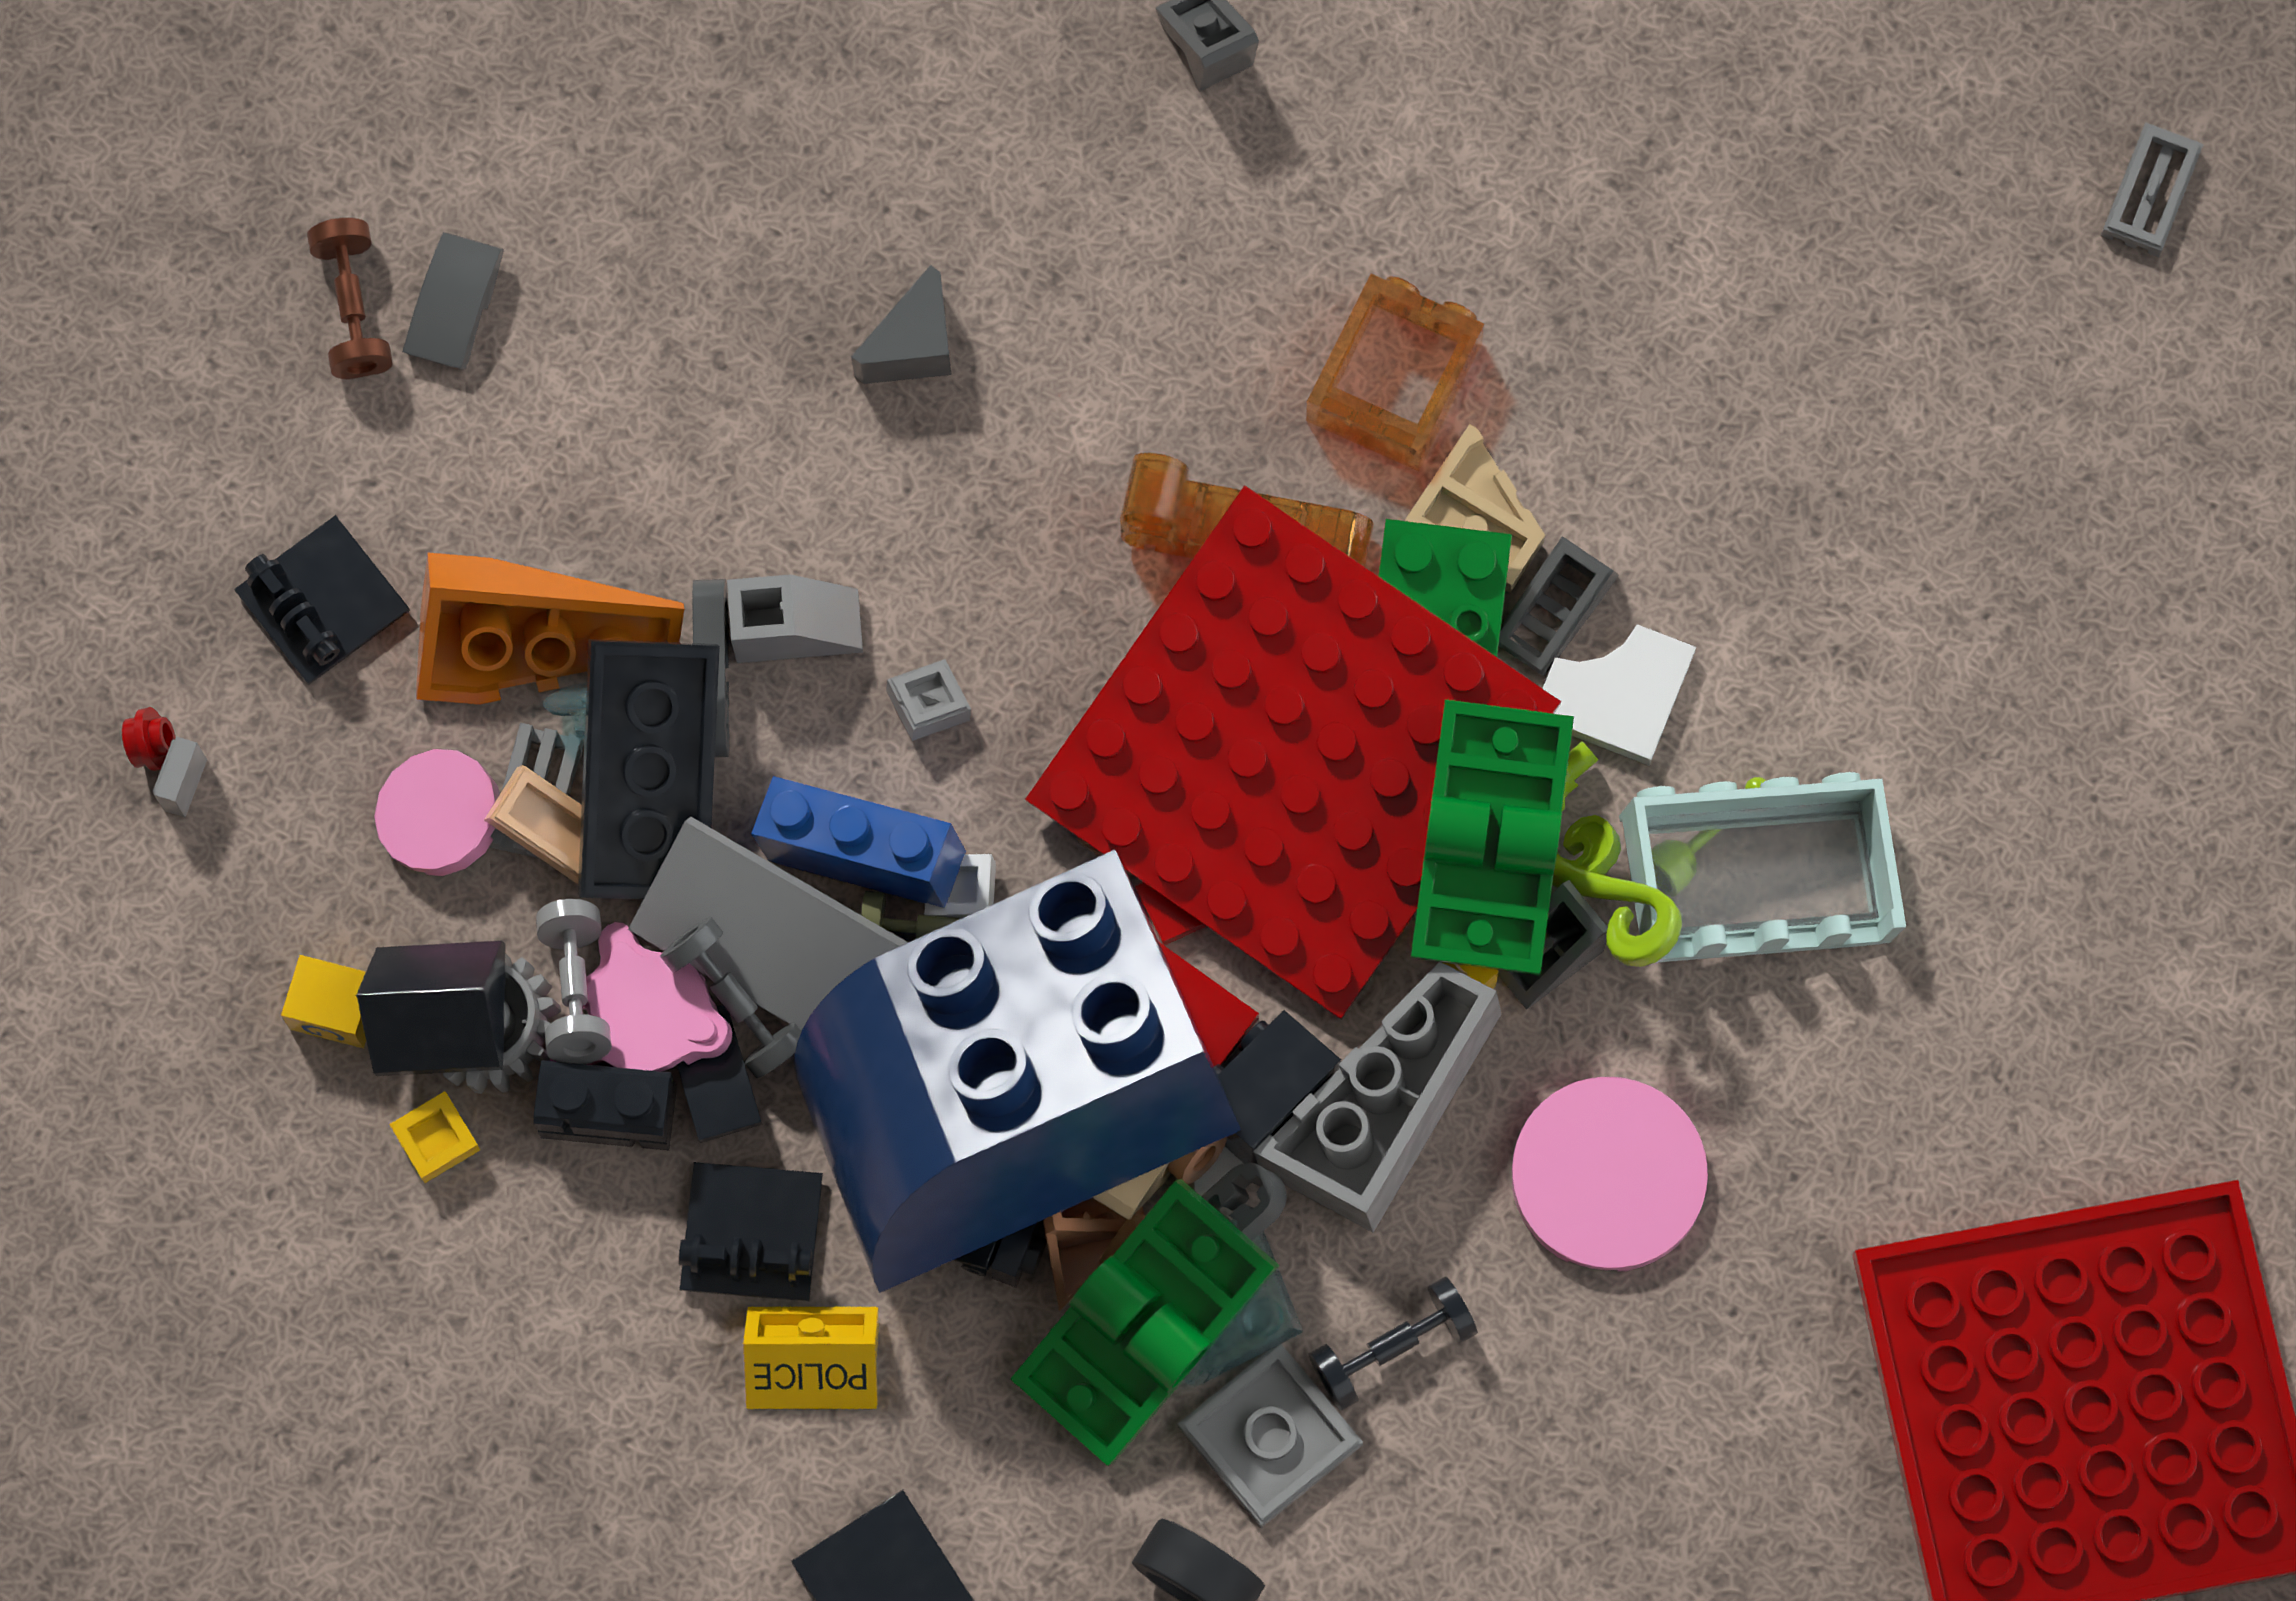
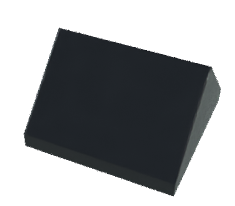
M503 941L376 947L356 994L373 1073L376 1076L503 1070L506 944Z

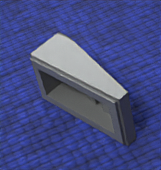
M1562 536L1501 625L1498 646L1542 676H1545L1550 670L1554 659L1559 658L1602 601L1619 574ZM1567 563L1592 580L1586 590L1560 574ZM1551 584H1554L1577 600L1571 611L1545 594ZM1536 604L1563 621L1557 632L1529 614ZM1521 624L1549 642L1543 653L1514 634Z

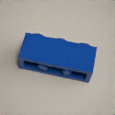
M775 776L772 777L751 835L770 862L945 908L949 900L960 865L966 853L951 823Z

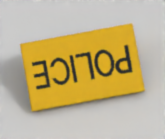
M748 1307L743 1341L746 1409H877L878 1307Z

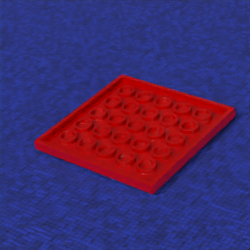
M1244 485L1025 800L1103 855L1116 850L1126 871L1342 1020L1417 912L1445 699L1553 714L1561 705V701Z
M2239 1180L1878 1245L1854 1251L1852 1257L1929 1601H2154L2296 1574V1415Z

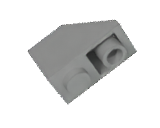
M791 574L727 580L731 642L737 663L863 653L859 592L857 588Z

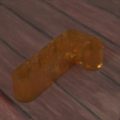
M1157 453L1136 454L1132 460L1120 516L1121 538L1123 542L1135 548L1144 549L1145 544L1155 545V552L1193 559L1241 490L1189 480L1188 466L1181 460ZM1257 493L1366 568L1374 528L1373 520L1350 510Z

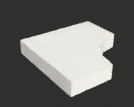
M1636 625L1625 643L1605 657L1582 662L1555 658L1543 689L1561 701V705L1555 714L1574 716L1572 736L1643 764L1650 765L1696 647Z

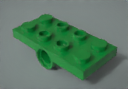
M1386 519L1378 576L1497 657L1512 534Z
M1445 699L1411 958L1533 975L1541 974L1574 716Z
M1182 1179L1175 1180L1114 1255L1106 1259L1083 1283L1071 1299L1069 1309L1010 1380L1102 1462L1110 1466L1125 1451L1280 1265Z

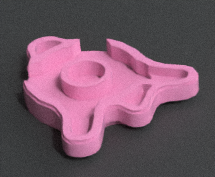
M620 922L607 925L601 931L598 939L601 956L600 965L586 977L588 1002L582 1006V1009L588 1011V1015L600 1017L609 1024L612 1047L605 1057L586 1065H603L662 1072L674 1067L683 1060L689 1065L699 1059L714 1058L724 1053L732 1040V1028L718 1013L716 1004L710 998L705 978L690 963L680 970L672 972L660 958L663 952L643 948L637 940L635 933L628 930L629 927Z

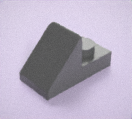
M1169 0L1155 7L1162 28L1184 51L1194 82L1200 92L1253 66L1259 44L1256 31L1227 0Z

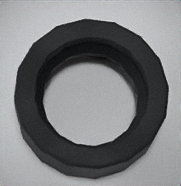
M1164 1518L1156 1522L1132 1561L1133 1566L1142 1575L1179 1601H1257L1265 1588L1263 1581L1237 1559L1196 1533Z

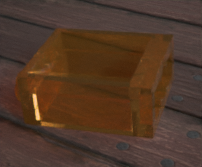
M1371 273L1307 400L1306 421L1420 471L1482 345L1485 323L1478 321L1476 315L1471 310L1458 303L1446 301L1443 304H1439L1421 296L1420 291L1404 279L1389 276L1385 280ZM1377 307L1457 343L1418 424L1337 388Z

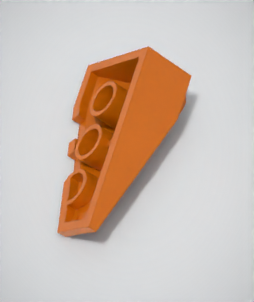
M428 552L420 612L416 700L480 705L500 701L501 694L499 689L536 682L539 692L559 689L558 677L587 671L589 639L680 643L685 609L684 603L494 558Z

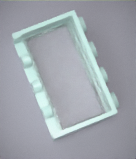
M1845 772L1827 776L1822 779V783L1799 785L1798 778L1780 777L1761 783V788L1737 789L1735 782L1725 781L1704 785L1699 788L1697 793L1675 794V788L1670 786H1658L1639 791L1636 794L1637 797H1634L1619 815L1620 822H1623L1631 881L1659 889L1675 902L1681 912L1682 928L1678 941L1671 951L1658 962L1890 943L1906 928L1882 779L1861 780L1859 773ZM1635 902L1639 935H1642L1655 924L1657 913L1652 906Z

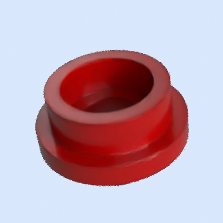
M154 708L139 709L135 717L125 719L122 725V741L126 755L135 768L147 767L151 771L161 770L171 742L176 738L173 726L168 718L161 717Z

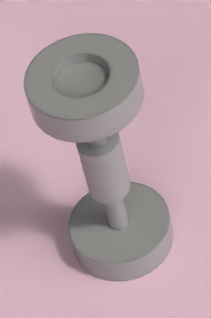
M557 900L543 906L537 912V937L541 943L548 947L564 949L565 957L559 961L561 995L563 1005L569 1007L570 1016L557 1019L546 1028V1052L556 1062L588 1064L605 1057L612 1047L609 1024L600 1017L585 1015L582 1012V1006L588 1002L585 960L578 956L577 948L593 943L601 935L600 911L596 905L585 900Z

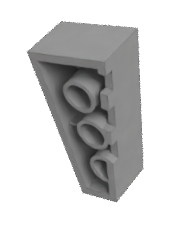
M1439 962L1381 1021L1382 1026L1359 1049L1355 1047L1341 1061L1339 1070L1314 1095L1310 1093L1292 1111L1293 1116L1273 1137L1269 1135L1253 1151L1258 1165L1278 1175L1287 1187L1374 1233L1502 1013L1497 991Z

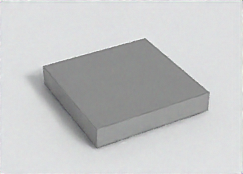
M1280 1342L1178 1423V1428L1261 1528L1363 1445V1441Z

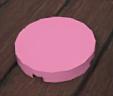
M433 749L411 756L392 771L379 792L374 815L378 838L391 857L410 870L424 872L426 875L445 876L466 869L486 853L494 840L491 835L495 827L484 821L500 795L498 785L478 761L459 751Z

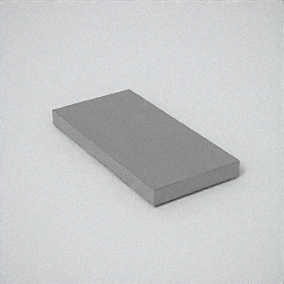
M693 817L684 822L628 928L629 931L665 951L689 929L704 919L712 917L723 931V934L706 950L709 957L723 974L730 972L755 1004L789 1024L795 1023L801 1031L818 1004L844 978L875 957L908 943ZM695 959L690 962L696 970L707 975Z

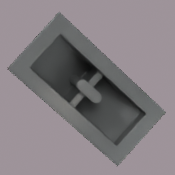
M932 265L927 268L851 356L854 377L860 382L870 384L951 375L941 273Z
M1570 880L1562 883L1550 897L1541 974L1533 975L1498 970V975L1525 1009H1528L1604 952L1608 927Z

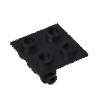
M336 515L276 559L269 560L265 554L253 558L245 567V571L249 575L248 579L234 589L308 685L410 611L407 604Z
M694 1162L685 1240L681 1239L679 1248V1265L682 1266L679 1290L810 1302L823 1173Z

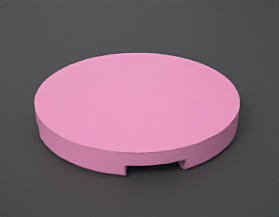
M1589 1078L1567 1085L1550 1095L1527 1119L1520 1132L1513 1155V1196L1521 1218L1538 1242L1558 1258L1592 1269L1618 1270V1272L1628 1271L1646 1266L1668 1254L1691 1230L1703 1205L1707 1189L1706 1154L1701 1138L1690 1118L1664 1093L1647 1084L1627 1078Z

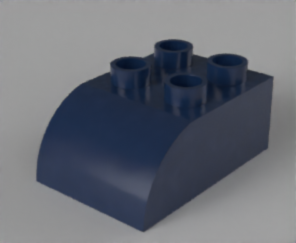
M1116 850L1101 855L865 963L844 978L818 1004L801 1031L795 1051L794 1068L798 1084L879 1293L1241 1131L1156 934Z

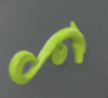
M1583 741L1569 752L1562 811L1565 810V798L1579 786L1575 780L1599 760ZM1600 816L1581 817L1568 828L1564 836L1563 846L1573 856L1583 851V854L1576 860H1569L1563 858L1557 851L1552 885L1558 888L1562 883L1570 880L1583 897L1636 902L1652 906L1657 913V920L1650 930L1638 936L1629 934V926L1634 918L1632 911L1628 907H1619L1615 910L1607 928V947L1616 960L1627 966L1644 967L1658 962L1671 951L1678 941L1682 928L1680 910L1675 902L1659 889L1642 883L1605 876L1604 874L1617 862L1621 852L1620 836L1610 822Z

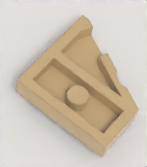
M1469 424L1405 521L1512 534L1505 588L1506 591L1511 593L1543 545L1545 534L1530 510L1525 509L1516 495L1517 490L1506 472L1499 470L1483 444L1484 438L1479 430Z

